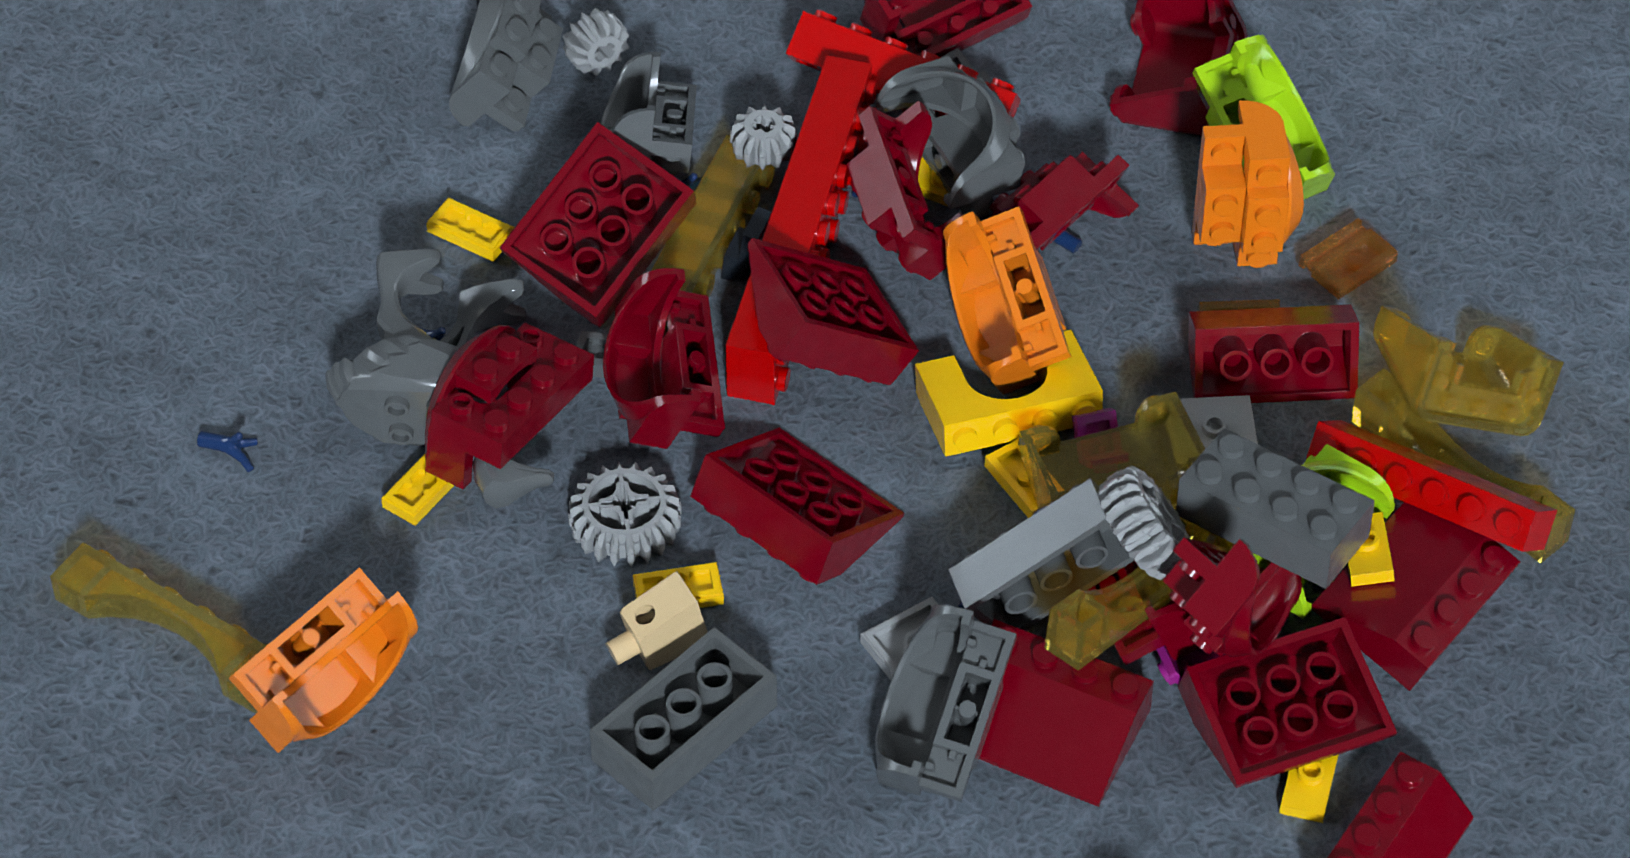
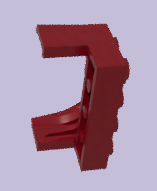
M865 0L860 20L865 28L873 32L872 38L885 42L886 37H891L907 44L906 51L920 56L923 50L942 57L956 48L962 51L1027 19L1033 6L1029 0Z
M524 323L517 330L508 325H498L467 341L457 350L446 365L430 401L425 428V471L452 485L465 489L472 481L473 456L499 469L503 468L592 381L594 354L527 323ZM507 384V387L510 389L499 399L495 400ZM459 390L469 392L483 399L487 403H479L475 401L473 397L469 394L460 393Z

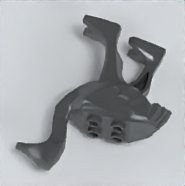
M434 249L381 252L376 260V275L381 295L377 326L382 340L367 347L354 360L344 357L339 363H334L332 368L326 371L327 389L335 400V404L343 410L346 418L354 426L383 443L425 447V428L430 401L443 370L457 350L472 339L476 332L498 325H511L526 321L525 308L512 303L522 296L524 292V282L522 280L505 279L493 281L460 291L457 321L452 330L439 341L432 339L404 315L401 309V298L407 294L431 295L443 291V279L427 272L438 264L441 253ZM505 386L498 394L495 400L499 399L502 395H504L507 392ZM459 390L460 393L469 394L473 397L475 401L479 403H487L483 399L469 392ZM474 457L473 473L475 483L486 504L495 509L509 506L525 494L537 488L549 486L554 481V473L549 469L531 467L517 463L512 459L503 468L499 469Z

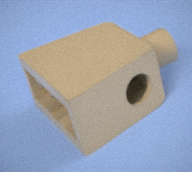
M677 571L622 608L620 615L626 632L606 642V646L617 665L639 654L648 669L652 670L676 659L707 633L698 601Z

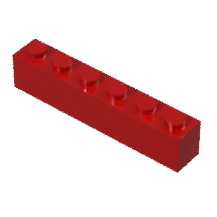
M816 10L814 15L805 11L802 12L785 53L792 61L820 72L826 55L871 63L872 80L878 82L876 94H879L884 85L900 71L941 58L923 50L920 56L906 51L907 44L891 37H886L885 42L872 38L873 32L854 23H851L850 28L836 24L837 17L821 10ZM957 64L958 69L963 70L966 75L977 79L979 75L977 71ZM993 78L991 83L984 81L992 91L997 93L1009 116L1014 117L1021 102L1017 93L1013 92L1015 87L996 78ZM934 110L936 117L947 115L946 113Z
M1318 421L1306 459L1311 455L1316 457L1324 446L1328 444L1376 471L1386 481L1393 497L1521 552L1545 549L1558 511L1557 509L1345 421Z

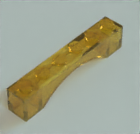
M1383 368L1356 389L1351 421L1358 427L1557 509L1558 511L1545 549L1526 552L1539 563H1543L1569 540L1575 514L1573 507L1543 485L1526 484L1509 479L1474 459L1458 446L1438 425L1425 408L1415 390L1388 370Z
M1181 518L1182 523L1186 526L1185 530L1191 539L1232 549L1234 543ZM1139 567L1120 581L1103 589L1092 591L1077 589L1050 609L1045 649L1073 668L1080 670L1148 619L1145 608L1152 605L1156 611L1172 601L1169 597L1172 589L1163 582V579L1158 580L1147 575L1145 570Z
M84 542L51 574L50 579L55 600L88 619L104 617L137 619L157 624L183 637L193 644L209 661L219 680L223 696L253 713H257L256 709L229 678L269 643L264 644L256 640L241 626L236 624L230 625L217 618L207 607L192 604L183 599L175 589L158 585L151 581L141 570L137 568L130 569L117 562L109 552L103 549L96 550Z

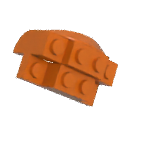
M1241 100L1238 103L1240 124L1203 126L1192 223L1193 245L1207 244L1209 246H1219L1223 243H1233L1237 266L1262 268L1267 265L1277 264L1278 252H1282L1283 244L1298 227L1304 207L1303 186L1298 163L1286 135L1284 122L1280 114L1263 103ZM1243 156H1244V171H1243V165H1242Z
M1018 206L982 221L972 211L947 225L943 230V237L946 246L949 286L958 323L974 362L991 379V382L1002 394H1007L1041 381L1039 369L1072 356L1063 330L1067 329L1043 257L1034 246L1023 211Z
M359 567L237 670L229 680L257 711L249 721L274 750L279 753L292 741L296 742L322 737L336 730L355 716L376 695L397 667L410 640L418 631L417 620L413 611L398 591L387 600Z

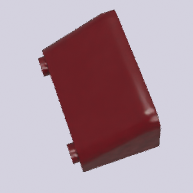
M1137 0L1135 13L1131 15L1130 22L1132 31L1136 36H1139L1143 43V48L1133 87L1131 89L1127 84L1115 87L1114 93L1110 96L1111 112L1125 124L1202 136L1203 126H1209L1205 117L1210 107L1193 75V71L1198 66L1229 54L1235 42L1247 38L1248 35L1244 21L1233 0Z

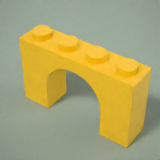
M1071 329L1063 332L1072 357L1039 369L1038 372L1041 378L1039 382L1041 386L1034 392L1019 398L997 399L978 393L966 381L954 355L915 364L916 394L945 457L1005 444L1017 439L1022 440L1073 428L1071 415L1075 416L1103 409V390Z

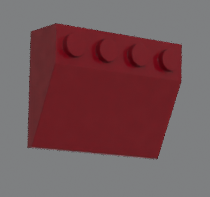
M597 122L503 242L500 250L567 306L598 328H601L614 312L632 283L644 273L697 204L693 189Z
M755 238L749 241L748 251L758 328L768 344V351L779 361H791L803 364L811 369L820 368L832 371L840 376L849 375L861 378L868 383L877 382L891 385L919 352L917 346L866 268Z
M780 427L706 454L690 497L702 504L707 512L722 518L732 525L738 534L752 539L766 549L771 557L783 561L796 570L801 578L816 585L841 575L897 524L905 514Z
M1404 502L1385 523L1395 581L1352 587L1347 565L1327 589L1313 602L1311 609L1326 622L1346 617L1360 650L1406 689L1411 691L1502 586L1521 561L1495 540Z
M1346 617L1274 639L1265 651L1257 655L1240 657L1224 655L1186 667L1178 685L1194 726L1235 788L1396 736L1398 733Z
M994 619L991 626L1016 633L1017 638L1003 677V690L979 759L1099 807L1151 710L1154 681Z

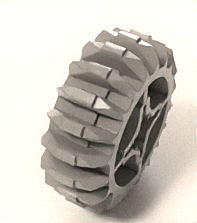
M618 462L614 470H608L602 465L599 476L588 473L585 483H577L575 495L571 496L569 501L570 513L568 514V521L575 542L581 543V548L585 554L594 552L598 562L605 559L608 555L614 567L620 558H627V562L632 567L635 557L641 556L648 563L651 558V551L663 555L665 544L673 545L676 538L675 533H678L681 527L680 515L682 514V505L679 502L675 486L668 485L665 474L655 476L652 466L641 471L636 462L631 468H623L620 462ZM622 507L626 508V515H628V519L624 518V511H622Z
M1134 466L1116 471L1107 477V481L1099 485L1098 498L1101 502V509L1106 515L1105 520L1110 524L1113 529L1112 533L1117 536L1121 546L1126 549L1130 558L1136 561L1139 568L1145 570L1147 575L1162 580L1181 559L1173 552L1174 548L1184 537L1189 539L1191 537L1187 534L1186 526L1178 516L1179 513L1175 511L1171 501L1167 499L1162 489L1155 484L1153 478L1148 477L1145 471Z

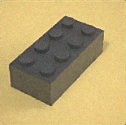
M1224 428L1179 479L1176 511L1179 513V517L1234 544L1239 539L1245 540L1250 545L1249 548L1254 554L1327 589L1369 537L1375 500Z
M1090 478L1084 483L1074 486L1064 496L1050 505L1038 509L1031 517L1014 528L1002 532L997 539L978 551L968 554L961 562L951 567L949 572L964 609L974 611V617L984 624L991 625L993 620L996 619L1025 630L1133 562L1134 559H1131L1126 549L1121 546L1117 536L1112 533L1113 529L1110 524L1105 520L1106 515L1101 509V502L1098 498L1099 485Z
M714 627L590 729L592 761L654 811L777 707V676Z

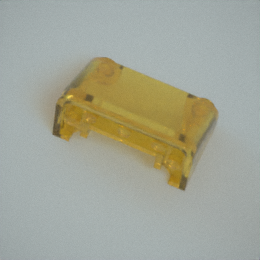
M1381 306L1373 330L1374 340L1410 410L1415 415L1429 422L1516 436H1527L1540 426L1564 364L1561 360L1507 329L1491 325H1482L1476 328L1470 334L1463 353L1454 351L1456 343L1448 338L1436 336L1412 322L1408 314L1397 308Z
M1176 392L1146 398L1137 409L1135 421L1132 424L1060 442V436L1055 428L1036 425L1027 430L1019 431L1018 441L1019 451L1037 509L1050 505L1067 494L1071 488L1084 483L1090 478L1096 484L1101 485L1107 481V477L1116 471L1134 466L1145 471L1148 477L1153 478L1155 484L1162 489L1164 495L1171 501V505L1176 511L1179 479L1205 450ZM1179 517L1182 523L1188 522L1187 520Z

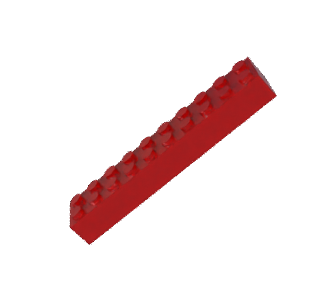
M826 55L762 241L830 259V249H827L829 243L835 244L837 241L840 221L837 220L838 214L845 215L849 202V192L846 190L848 186H851L852 178L847 163L863 151L861 146L866 143L863 138L864 129L859 114L871 106L876 98L878 82L872 80L871 63ZM750 274L726 343L727 396L775 405L779 391H787L791 370L787 368L789 361H779L770 354L767 349L768 344L759 331L752 274Z

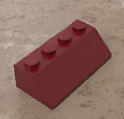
M1352 305L1189 312L1188 350L1193 398L1250 395L1251 403L1358 398L1360 322Z
M1400 751L1327 858H1448L1472 823L1474 816L1440 771Z

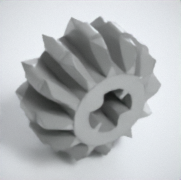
M594 8L589 16L581 12L580 20L577 23H569L571 31L563 35L565 41L563 50L566 57L584 74L591 72L597 76L603 68L611 71V64L615 61H622L620 53L629 49L627 44L629 34L626 27L615 14L610 13L608 10L602 12Z
M765 104L761 110L748 107L746 114H737L730 131V143H732L736 159L744 160L747 168L757 164L762 171L766 165H772L779 169L782 160L790 161L797 142V132H795L792 116L783 115L780 107L772 111L768 110Z

